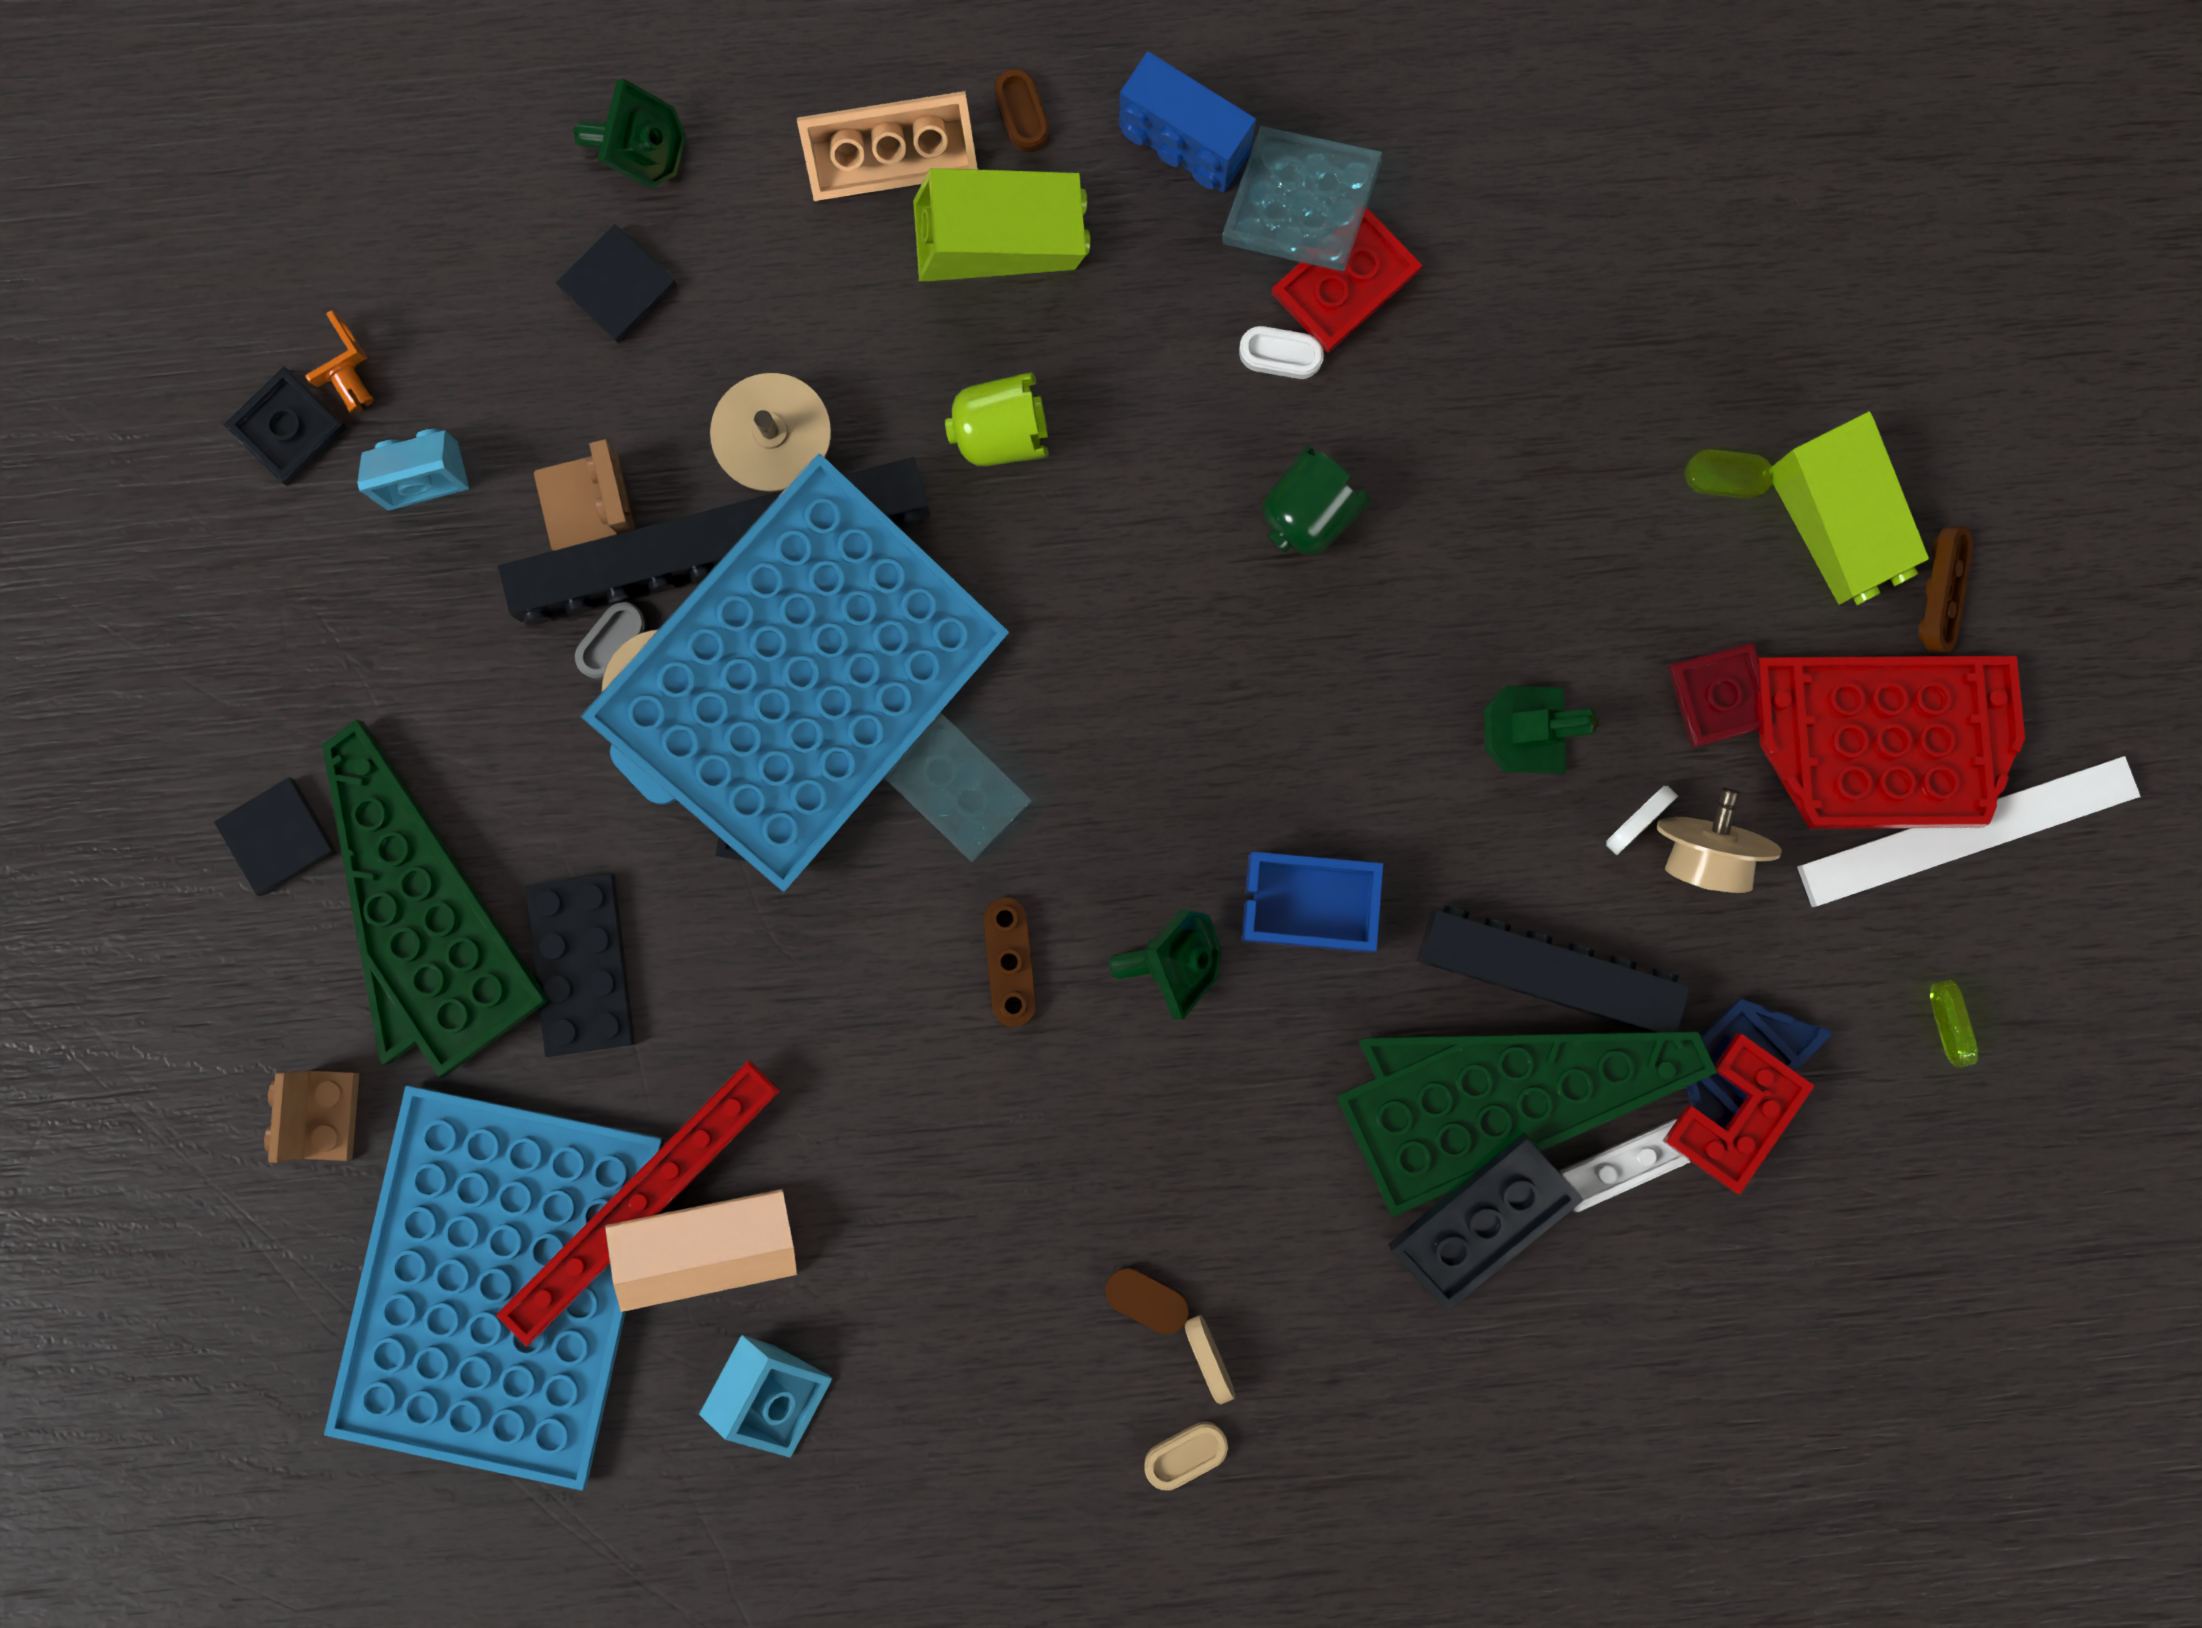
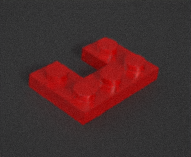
M1736 1034L1714 1065L1719 1075L1748 1095L1727 1127L1723 1129L1693 1106L1687 1105L1662 1141L1729 1190L1740 1195L1806 1100L1814 1085L1743 1034Z

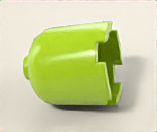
M1033 372L972 385L964 388L955 397L952 404V418L945 419L947 438L950 444H958L961 454L969 463L976 466H992L1048 457V448L1040 446V439L1048 437L1041 396L1033 397L1030 390V385L1036 384Z

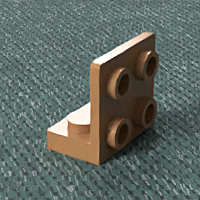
M606 439L589 443L592 454L590 457L538 469L534 472L550 546L553 551L635 530L618 453Z
M312 1070L276 1072L275 1080L271 1082L268 1090V1103L272 1107L271 1125L267 1127L264 1137V1147L269 1152L268 1162L281 1163L299 1159L353 1160L359 1073Z

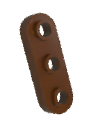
M1966 526L1944 527L1933 542L1932 550L1935 559L1932 576L1929 577L1926 583L1925 591L1928 600L1925 618L1920 621L1918 630L1920 641L1925 644V647L1930 652H1951L1958 640L1973 552L1972 535Z
M1004 897L991 902L984 913L992 1010L996 1019L1003 1025L1019 1027L1028 1023L1036 1010L1028 919L1024 907L1018 901ZM1002 911H1009L1013 915V923L1008 927H1001L997 922V917ZM1006 954H1014L1017 957L1018 964L1015 969L1008 971L1002 967L1001 960ZM1011 997H1017L1022 1002V1008L1016 1014H1011L1006 1009V1001Z

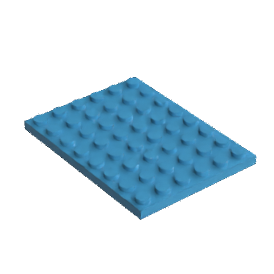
M819 453L815 455L580 717L777 888L785 892L1007 636L1009 631Z
M412 1085L406 1086L324 1436L583 1491L587 1487L626 1314V1311L621 1312L613 1286L611 1265L527 1347L496 1314L663 1147L665 1138Z

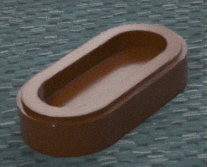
M1008 69L1002 72L995 81V100L1011 144L1020 151L1035 152L1041 149L1048 141L1049 122L1032 76L1022 69Z
M1130 1267L1116 1270L1107 1280L1106 1298L1110 1306L1116 1311L1161 1334L1175 1333L1185 1325L1188 1318V1305L1183 1295L1177 1290Z

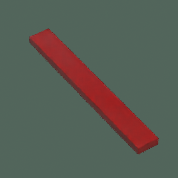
M748 1060L496 1316L526 1347L531 1345L610 1265L605 1225L660 1214L781 1090L751 1060Z

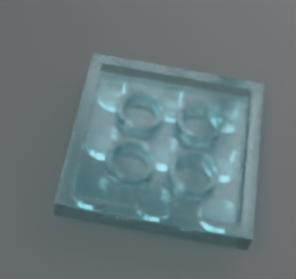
M1260 126L1222 233L1223 244L1344 272L1382 163V152Z

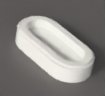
M1264 326L1248 330L1243 335L1239 347L1240 359L1247 368L1257 372L1297 379H1306L1316 374L1321 367L1324 356L1322 345L1315 337L1309 334Z
M1668 785L1666 787L1663 786L1606 841V846L1615 855H1618L1678 795Z

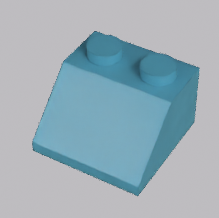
M426 429L418 432L416 438L402 442L399 440H385L377 443L375 449L362 452L357 481L359 491L387 511L469 489L458 441L445 430Z
M741 1335L699 1415L725 1440L791 1458L833 1378L775 1345Z

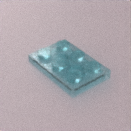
M941 712L884 776L971 863L1032 802L1018 786Z

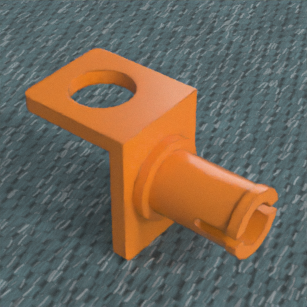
M331 310L326 315L348 350L311 371L305 377L309 383L317 387L331 381L348 407V411L355 413L363 409L360 403L369 406L374 401L372 395L368 393L354 370L357 364L368 358L343 318Z

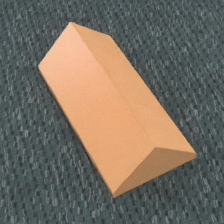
M965 91L797 118L814 201L919 185L923 183L930 168L978 170Z
M782 1189L605 1225L613 1286L621 1312L797 1275L794 1246Z

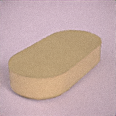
M1199 1315L1187 1320L1185 1330L1214 1400L1221 1405L1235 1399L1232 1382L1204 1318Z
M1199 1422L1153 1446L1147 1453L1144 1463L1148 1481L1160 1490H1173L1220 1465L1228 1451V1443L1223 1430L1212 1422Z

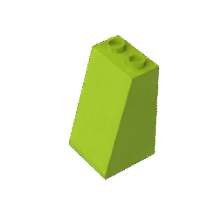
M930 168L913 200L919 281L1075 270L1090 250V233L1087 229H1084L1083 215L1087 207V194L1085 189L1080 187L1079 173Z
M1870 411L1793 449L1767 471L1838 605L1852 598L1856 605H1859L1881 593L1877 587L1878 585L1891 579L1895 587L1918 575L1915 567L1929 559Z

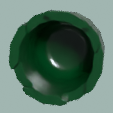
M1308 445L1263 500V518L1272 530L1267 537L1284 553L1292 548L1303 555L1312 556L1320 554L1371 504L1372 500L1363 489L1356 494L1345 483L1351 476L1322 451L1319 450L1315 454L1312 446Z

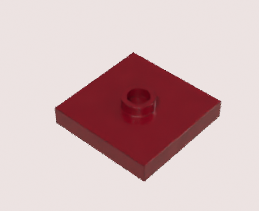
M1754 642L1668 666L1691 748L1741 736L1761 729V720L1759 721L1758 714L1760 669ZM1771 702L1772 724H1774L1777 718Z

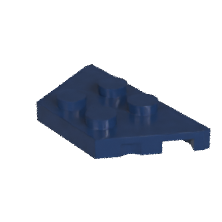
M1737 999L1700 1037L1714 1065L1735 1035L1743 1034L1793 1071H1796L1832 1033L1828 1029L1796 1020L1789 1015L1765 1009L1758 1004L1743 999ZM1718 1073L1685 1087L1691 1106L1723 1129L1727 1127L1748 1096Z

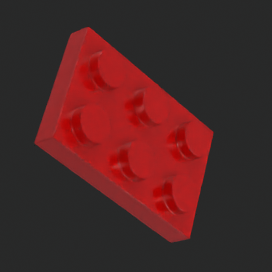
M1364 205L1273 286L1271 294L1329 353L1417 275L1423 265Z

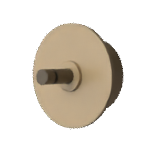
M763 373L738 382L725 393L714 411L710 437L716 459L731 478L741 485L754 490L774 492L785 490L815 455L820 453L824 458L826 457L831 440V424L822 400L811 387L789 375Z
M1722 788L1719 799L1720 804L1717 807L1714 822L1689 817H1667L1660 819L1657 823V830L1662 835L1675 841L1665 870L1684 882L1708 890L1730 893L1752 891L1756 861L1776 860L1780 858L1782 850L1776 843L1761 835L1732 826L1736 810L1735 806H1737L1740 792L1730 788Z

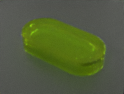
M1715 449L1699 451L1689 460L1685 468L1686 481L1696 492L1743 499H1753L1762 495L1771 486L1774 474L1771 464L1760 455Z
M1953 980L1934 983L1930 989V1000L1947 1058L1957 1068L1976 1064L1978 1061V1049L1959 987Z

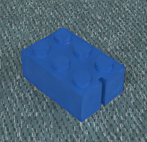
M1147 51L1120 91L1119 109L1121 111L1119 112V128L1122 129L1125 137L1137 145L1145 143L1156 150L1158 156L1168 165L1173 167L1180 165L1193 173V178L1203 187L1208 189L1215 187L1224 193L1251 153L1256 118Z
M1251 852L1248 855L1245 894L1254 895L1253 900H1247L1244 903L1241 941L1364 953L1376 952L1383 863Z

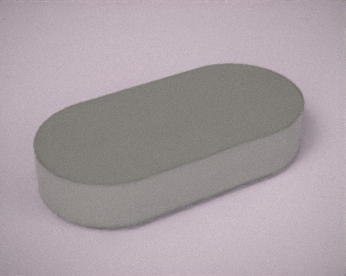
M627 602L617 603L608 608L576 649L575 662L578 669L591 679L603 680L607 665L614 653L630 638L647 632V619L644 613L635 605Z

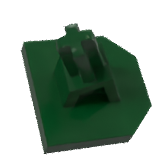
M626 79L617 80L607 123L581 121L579 125L574 126L573 130L575 143L578 146L600 149L598 162L647 188L655 187L677 176L686 135L675 107Z
M1504 686L1484 707L1485 751L1504 773L1565 774V738L1594 734L1599 726V719L1596 718V713L1592 709L1564 712L1563 688Z
M1181 909L1155 939L1149 940L1146 950L1112 955L1109 959L1110 972L1112 977L1117 979L1151 974L1153 981L1160 985L1172 1018L1183 1020L1217 980L1222 948L1208 914Z

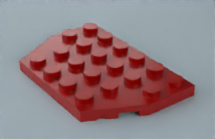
M2017 656L1758 658L1760 669L1758 714L1762 726L1759 730L1760 746L1809 829L1984 828L1991 823L1997 808V799L2005 789L2009 779L2007 775L2016 754L2020 752L2025 741ZM1771 702L1777 718L1774 724H1772Z

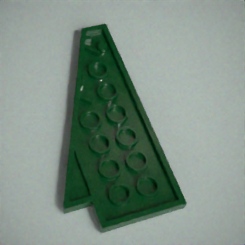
M355 720L323 743L322 748L379 1060L382 1065H389L418 1045L438 1077H446L550 1000L364 721Z
M1697 1031L1364 1037L1359 1040V1043L1375 1078L1336 1095L1388 1210L1391 1216L1394 1217L1453 1191L1523 1132L1543 1151L1718 1072Z

